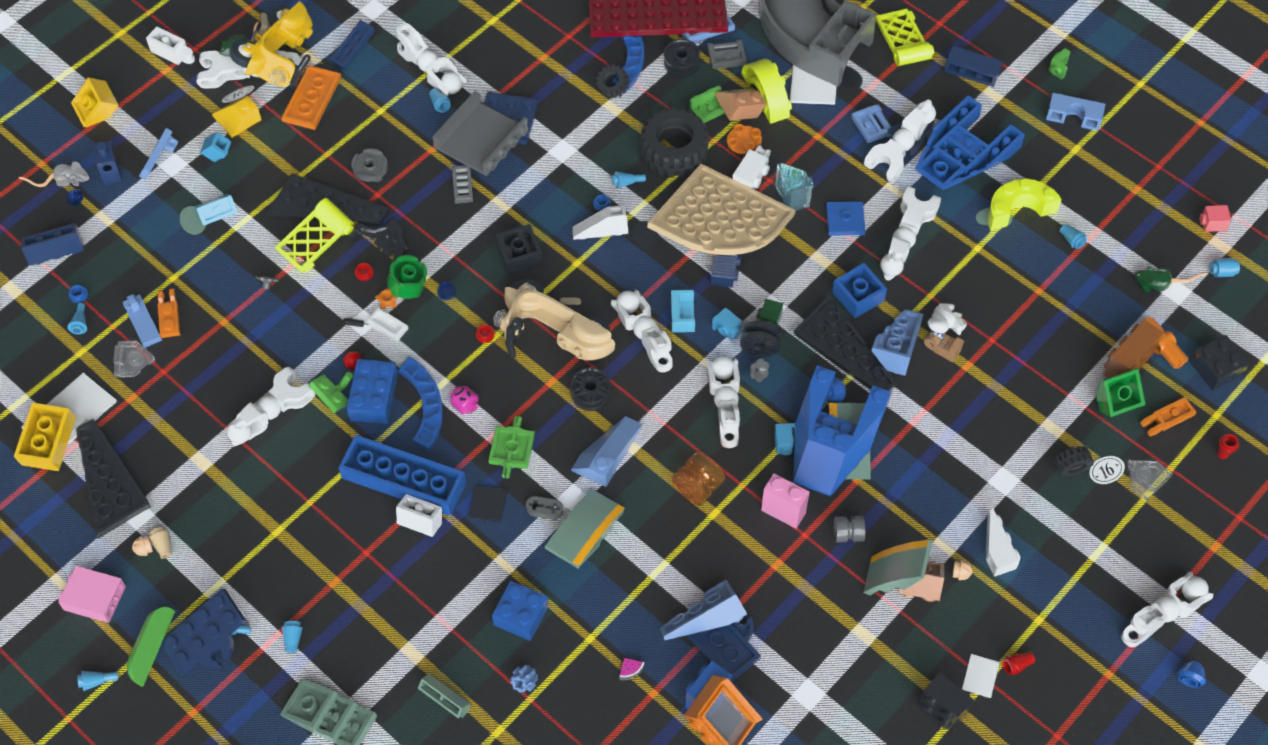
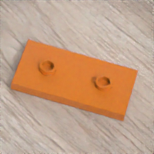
M308 65L282 116V122L315 130L341 79V73Z

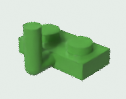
M346 372L340 383L335 386L323 374L311 381L309 387L333 413H336L348 405L349 400L341 391L346 388L353 375L350 372Z

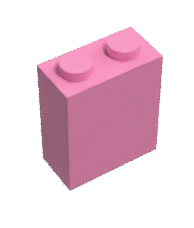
M773 474L764 488L761 511L797 529L806 514L809 491Z
M76 566L74 571L69 574L65 589L59 595V604L65 611L109 623L126 586L121 578Z

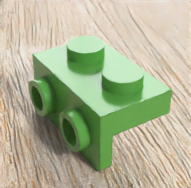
M721 87L710 88L706 92L690 99L689 111L694 113L695 117H700L703 123L725 113L714 95L715 92L721 91Z

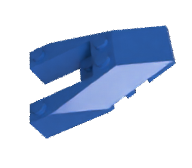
M967 96L934 127L933 133L922 152L915 170L944 190L1010 158L1021 148L1025 134L1010 124L989 145L967 131L979 118L982 104Z
M817 365L795 423L793 483L831 497L851 471L870 452L889 403L891 392L873 385L858 424L826 414L822 410L833 385L835 371Z

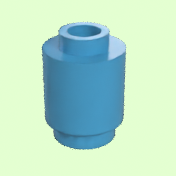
M1233 258L1214 259L1209 267L1210 273L1214 277H1232L1240 271L1239 261Z

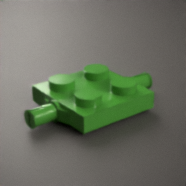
M514 417L513 426H496L489 464L503 466L501 475L503 478L505 476L510 478L511 468L528 469L535 431L520 428L521 417Z

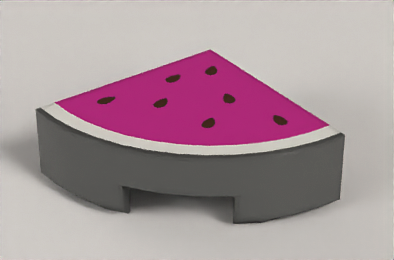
M624 658L619 679L630 680V678L637 676L643 671L645 663Z

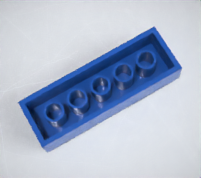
M355 435L339 466L342 479L399 499H403L408 494L442 507V514L451 516L466 485L465 473L463 471Z

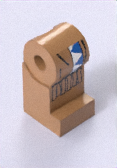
M933 330L924 340V344L930 350L951 362H954L964 343V340L958 337L954 339L945 333H937Z

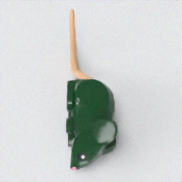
M259 22L255 24L253 32L256 30ZM239 34L230 36L229 40H223V45L218 54L230 56L232 44L237 40H248L247 37Z
M1148 267L1147 271L1134 272V276L1144 292H1150L1151 288L1157 291H1165L1173 283H1186L1199 276L1206 275V273H1200L1189 279H1172L1169 269L1158 268L1157 271H1154L1152 267Z

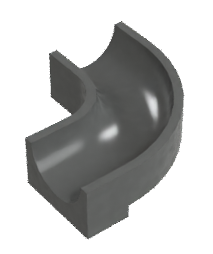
M759 0L761 25L773 47L796 67L837 87L842 83L845 67L857 45L861 42L870 47L873 43L876 13L845 0L840 5L835 0Z

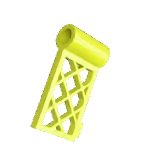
M908 9L881 14L875 17V21L887 41L898 67L928 60L934 55L933 46L929 42H925L914 22L915 16L913 12L908 11ZM900 16H906L905 21L898 19ZM882 20H889L891 22L890 24L883 23ZM894 23H897V24H900V25H902V26H901V28H898V27H895V26H892V25H893ZM906 26L912 28L913 30L912 32H909L903 29ZM891 30L897 32V34L894 36L888 34V31ZM902 34L908 36V38L905 40L899 38V35ZM911 38H914L919 40V42L914 43L910 40ZM899 42L903 46L895 47L894 43Z
M324 198L318 203L315 210L291 231L275 249L301 273L305 271L307 273L315 266L313 262L340 236L348 235L352 232L354 222L328 198ZM316 217L320 221V227H309V222ZM299 231H307V240H296V234ZM309 231H320V240H309ZM322 231H331L334 236L331 239H322ZM307 243V252H296V244ZM309 243H320V249L317 252H309ZM285 244H294V252H285L281 248ZM296 256H307V262L300 266L296 262Z

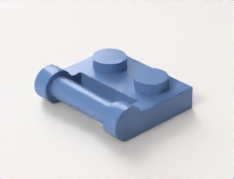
M877 104L852 113L851 118L867 143L893 136L888 133V129L892 126H890L883 115L880 105ZM873 115L877 117L884 129L880 128Z

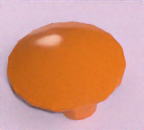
M736 124L727 135L728 147L738 154H747L749 150L755 151L762 142L761 131L758 128L743 126L742 124Z

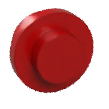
M360 263L355 269V276L361 281L369 280L374 274L373 268L367 263Z
M481 325L476 331V338L481 343L491 342L495 337V332L489 325Z
M348 352L343 359L346 368L354 370L357 359H361V355L358 352Z

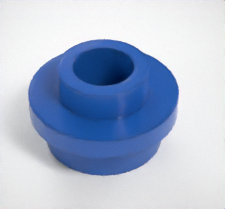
M601 194L594 199L593 206L595 210L601 211L606 207H611V200L608 196Z
M74 285L70 288L68 295L72 302L80 303L86 300L88 292L85 287Z

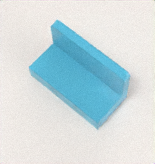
M229 194L194 206L202 225L237 213L233 199Z

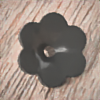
M255 277L263 282L262 289L269 290L270 283L279 282V279L274 277Z
M761 358L752 363L750 366L751 379H755L756 382H762L764 378H767L769 375V363Z

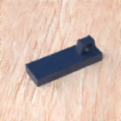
M360 20L330 58V61L346 70L375 32L374 27Z

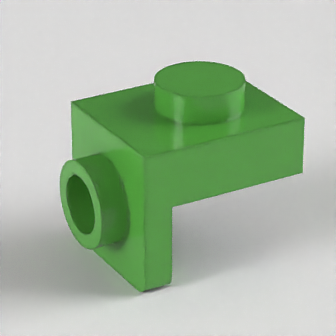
M1066 48L1053 56L1049 71L1061 80L1065 77L1067 71L1066 64L1070 56V51Z

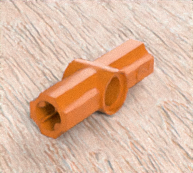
M1153 317L1145 318L1146 321L1164 332L1155 353L1162 354L1174 369L1182 367L1188 361V357L1177 346L1175 336L1170 331L1165 332Z

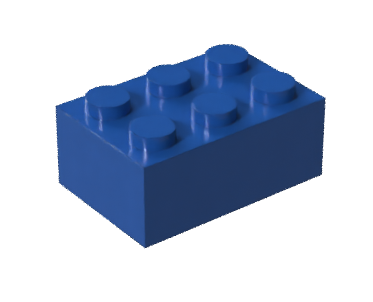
M357 359L347 405V412L351 421L388 424L398 377L395 362Z

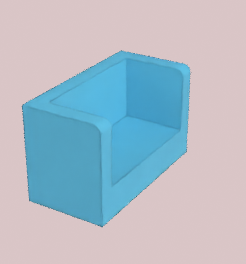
M671 290L672 332H695L693 290Z

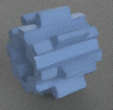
M524 665L522 668L518 666L512 672L514 675L510 678L511 684L518 692L531 691L536 686L535 682L538 680V674L529 665Z

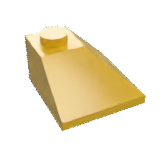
M243 96L212 114L215 120L232 138L261 121L257 105L248 96Z

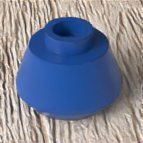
M834 378L826 401L841 403L846 396V387L840 379Z
M1187 662L1177 672L1179 681L1188 687L1199 688L1206 683L1205 669L1199 662Z

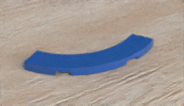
M621 36L627 50V60L623 69L629 76V89L639 78L644 64V44L641 36ZM616 76L612 80L613 86H615L618 83L619 76Z
M409 356L398 372L413 384L421 397L423 405V419L417 434L413 438V443L430 452L438 438L442 425L443 407L441 395L435 380L427 370Z

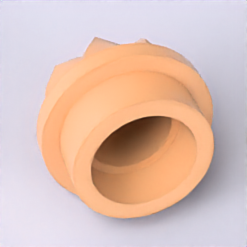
M140 536L134 541L132 549L137 555L147 556L148 553L153 552L149 536L144 538Z
M960 560V562L955 561L953 577L958 578L960 581L968 579L972 574L970 564L963 560Z

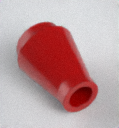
M1226 434L1220 438L1217 451L1219 458L1227 459L1229 455L1239 448L1237 437L1232 434Z
M1030 651L1007 655L1003 659L1002 665L1008 675H1017L1026 667L1035 663V657Z

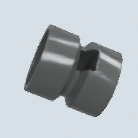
M863 515L851 516L850 519L846 516H834L833 527L836 543L847 542L849 539L853 542L865 541V521Z

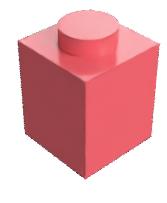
M1227 205L1205 206L1203 213L1200 214V224L1203 225L1205 232L1226 231L1231 222Z

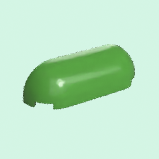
M169 607L157 608L146 617L128 658V675L139 686H144L175 613Z

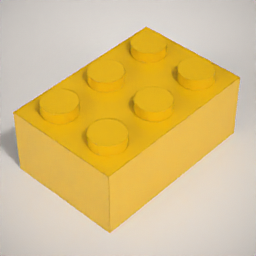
M32 403L14 454L15 459L23 466L59 471L76 416L69 408Z

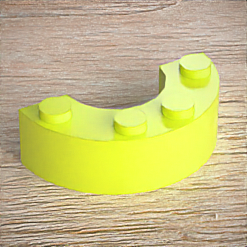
M766 58L744 65L741 74L748 86L755 84L766 102L763 112L770 124L789 118L792 106L784 87L785 79L782 75H779L777 65Z
M1017 179L1007 182L993 195L988 212L990 231L1007 226L1011 215L1010 210L1016 207L1031 208L1042 217L1058 212L1062 199L1054 189L1036 180Z

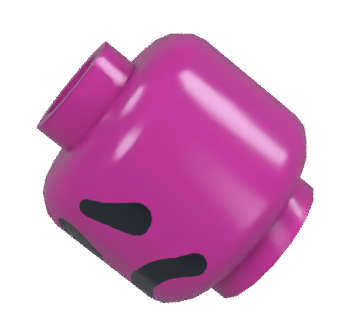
M458 386L451 392L450 404L458 412L468 414L476 411L479 397L468 386Z

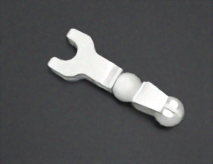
M218 51L202 52L199 56L201 65L204 68H209V70L200 72L197 76V84L201 88H218L226 81L250 78L251 76L244 74L247 68L237 65L230 56L219 55ZM275 52L284 58L292 59L296 65H299L302 60L297 53Z
M909 186L906 188L900 206L904 216L899 228L893 234L889 253L880 262V267L886 280H890L902 272L909 250L915 244L921 225L935 218L941 197L933 195L928 201H920L914 195L915 188Z

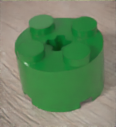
M410 255L400 256L392 262L387 278V286L391 291V295L404 299L419 297L427 277L426 265L423 262H419L418 258Z

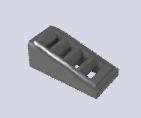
M467 165L453 166L455 204L473 202L470 167ZM469 193V195L458 196V194Z

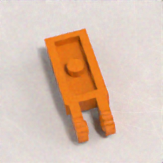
M175 289L169 290L170 302L164 301L165 296L162 290L158 291V315L161 338L180 335L179 310Z
M1184 397L1153 412L1152 415L1144 418L1140 424L1142 427H1145L1154 421L1157 422L1158 425L1148 431V435L1151 437L1162 430L1169 429L1195 416L1197 412Z

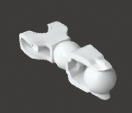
M403 23L396 28V34L400 40L397 44L398 53L406 61L418 64L422 71L427 72V82L448 97V94L459 92L462 84L467 83L466 77L458 72V69L448 58H438L435 52L428 50V46L411 25ZM401 31H408L409 36L406 37ZM439 71H446L447 73L442 76L441 80L434 74Z
M926 100L916 105L915 109L903 120L901 129L894 133L892 139L885 144H878L871 149L865 158L864 166L873 169L879 163L889 164L887 180L894 183L904 171L903 158L906 155V151L911 149L915 141L921 138L927 125L936 116V110L932 102Z
M636 289L634 292L623 291L618 295L617 300H611V306L617 311L624 327L627 330H634L635 335L642 339V344L656 370L659 372L669 371L673 367L672 357L669 354V351L672 349L671 340L665 331L660 330L656 322L651 318L650 305L640 295L639 291ZM638 307H640L641 311L643 312L642 314L637 316L628 315L634 313L638 309ZM660 358H664L667 364L662 365L658 361Z
M720 356L715 358L713 362L708 360L706 363L709 373L710 393L714 395V401L718 407L721 445L726 448H733L738 445V428L740 423L739 408L737 406L740 384L738 360L735 358L732 361L729 357ZM733 375V380L729 384H721L720 381L715 380V377L725 380ZM727 433H732L734 439L728 441L724 436Z
M286 367L277 373L273 380L274 386L269 390V396L260 398L257 405L249 403L237 415L236 419L229 423L227 436L232 441V444L234 446L242 444L264 432L269 423L268 420L276 418L280 411L284 412L290 408H303L316 394L309 387L310 383L300 387H292L291 385L295 381L296 376L295 371L291 367Z
M1189 572L1172 583L1163 597L1158 598L1154 604L1146 606L1137 612L1132 618L1131 624L1123 631L1121 638L1129 647H1136L1162 627L1165 622L1174 621L1178 615L1182 618L1187 617L1203 603L1211 600L1214 594L1208 592V584L1204 579L1193 576V572ZM1182 588L1185 598L1192 602L1190 604L1185 601L1181 602L1176 597V591ZM1136 631L1138 639H1131L1128 634Z

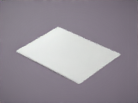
M971 654L962 690L991 698L1000 662Z

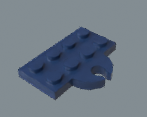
M220 589L166 636L161 645L181 675H185L198 663L210 669L220 668L222 664L216 661V653L221 650L222 658L227 661L230 660L234 651V641L231 634L243 625L246 619L225 589Z
M752 617L747 619L745 625L731 623L730 625L685 635L709 663L713 661L732 674V682L761 659V655L749 643L754 631Z

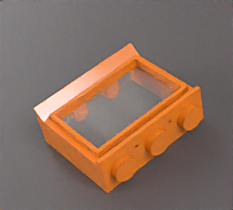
M712 675L684 714L689 721V726L702 735L701 739L709 745H741L754 725L763 720L728 678Z

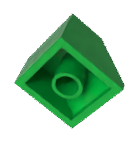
M1138 368L1101 381L1096 393L1101 413L1113 417L1145 405Z

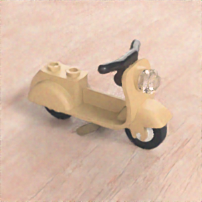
M531 279L519 280L513 284L512 288L505 287L504 299L509 312L505 309L497 311L493 320L496 327H500L501 330L505 331L504 339H506L505 343L511 359L516 357L513 342L516 338H520L523 335L524 318H535L560 332L557 335V344L579 359L597 360L608 356L614 351L615 342L611 339L610 327L606 321L598 317L586 318L565 306L581 304L580 298L563 297L558 302L545 295L542 286L537 281Z

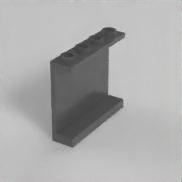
M474 91L433 135L434 148L487 176L491 171L495 170L500 160L507 156L508 151L517 145L518 140L526 135L528 132L527 118L524 117L518 123L483 105L481 103V94Z

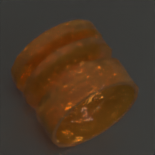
M701 452L693 453L685 462V466L680 467L672 476V482L676 489L687 500L696 505H703L707 498L712 495V491L717 490L725 481V475L719 465Z

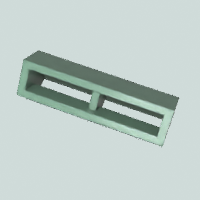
M431 674L421 679L418 689L457 718H463L471 709L468 701Z

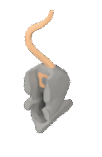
M75 161L71 165L60 164L56 166L53 173L42 184L34 183L24 177H19V179H23L37 187L46 186L53 178L56 180L57 186H69L70 183L74 186H79V182L89 180V175L81 167L80 163Z

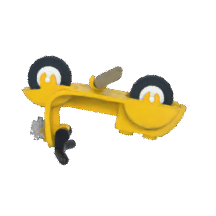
M301 1L291 9L285 6L273 7L268 15V19L266 13H261V28L259 31L255 30L253 32L254 43L243 39L237 40L232 44L230 57L237 65L247 68L244 73L245 75L256 74L260 78L281 87L287 86L291 82L290 91L295 92L297 83L311 56L309 54L304 55L299 65H296L292 59L284 58L275 52L282 45H288L292 49L296 46L300 47L304 39H308L313 33L312 20Z

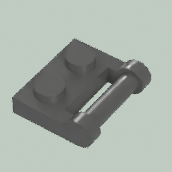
M741 39L736 40V42L720 44L707 43V51L712 69L746 65L747 60Z

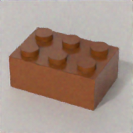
M1145 319L1140 325L1136 324L1130 332L1131 335L1129 337L1125 336L1119 343L1120 347L1118 349L1114 348L1108 355L1109 359L1104 365L1106 369L1103 376L1109 378L1135 368L1140 369L1155 353L1164 332Z

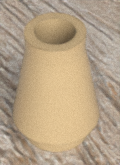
M165 527L152 530L149 533V540L159 553L161 559L170 557L172 551L169 532L165 530Z

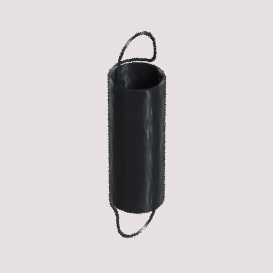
M346 317L344 320H339L343 321V325L364 327L366 325L364 320Z

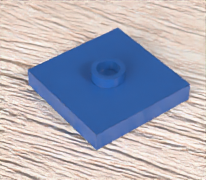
M863 202L826 203L828 236L865 235Z

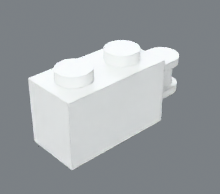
M156 27L146 38L151 52L177 65L182 61L187 64L195 61L193 51L186 46L184 39L159 27Z
M760 145L755 151L749 150L734 172L733 179L752 189L758 188L761 184V178L763 175L766 176L770 169L768 161L771 150H764Z

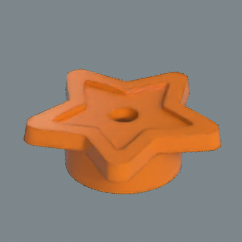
M388 288L382 291L380 295L375 296L380 302V309L388 306L396 308L395 301L398 298L392 296Z

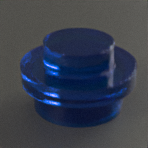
M80 189L71 190L66 196V202L72 206L78 205L84 198Z
M444 282L438 287L437 294L442 300H450L456 295V289L451 283Z

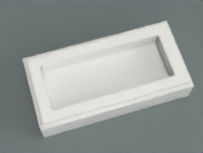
M377 308L366 320L367 324L396 342L408 330V325L380 308Z

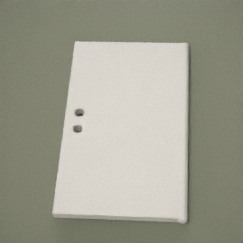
M793 65L790 91L791 103L835 104V85Z
M82 373L47 405L69 408L76 416L68 442L69 445L77 438L76 428L92 419L96 421L117 401L85 373Z

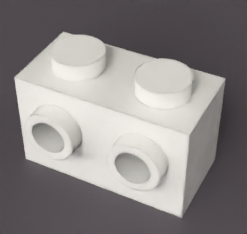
M406 494L396 507L397 524L433 537L442 524V507Z

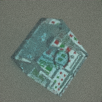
M783 163L777 164L775 186L785 205L796 211L809 207L810 199L812 198L811 192L814 187L811 177L808 178L803 170Z

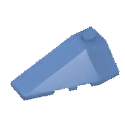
M625 416L580 454L571 471L606 487L643 424Z
M724 580L704 593L705 598L700 602H692L685 614L679 613L663 625L660 631L664 639L668 640L736 623L747 613L728 581Z

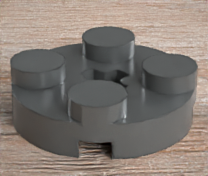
M365 149L363 153L359 155L357 153L351 163L355 178L366 182L381 181L388 170L387 158L377 149ZM370 163H373V166H372V167H367V166H366V165H369Z

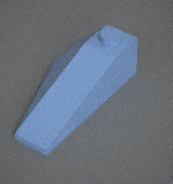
M905 309L895 318L893 324L887 326L882 334L876 336L872 352L887 371L906 375L924 314Z

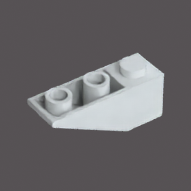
M625 205L606 207L573 226V239L582 240L592 237L628 234Z
M991 509L987 518L986 561L995 577L1017 569L1020 555L1013 548L1009 533L1004 531L1000 516L996 515L994 509Z

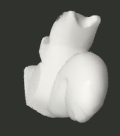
M939 304L935 308L932 318L928 320L931 330L937 333H945L949 328H952L958 335L965 329L967 323L960 318L962 316L960 313H952L954 310L953 304Z

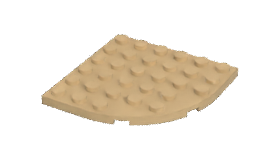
M700 164L651 218L647 227L689 249L711 254L736 255L752 252L769 244L793 218L796 210Z

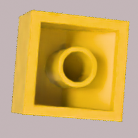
M89 77L71 102L83 127H89L110 118L118 107V103L107 82Z

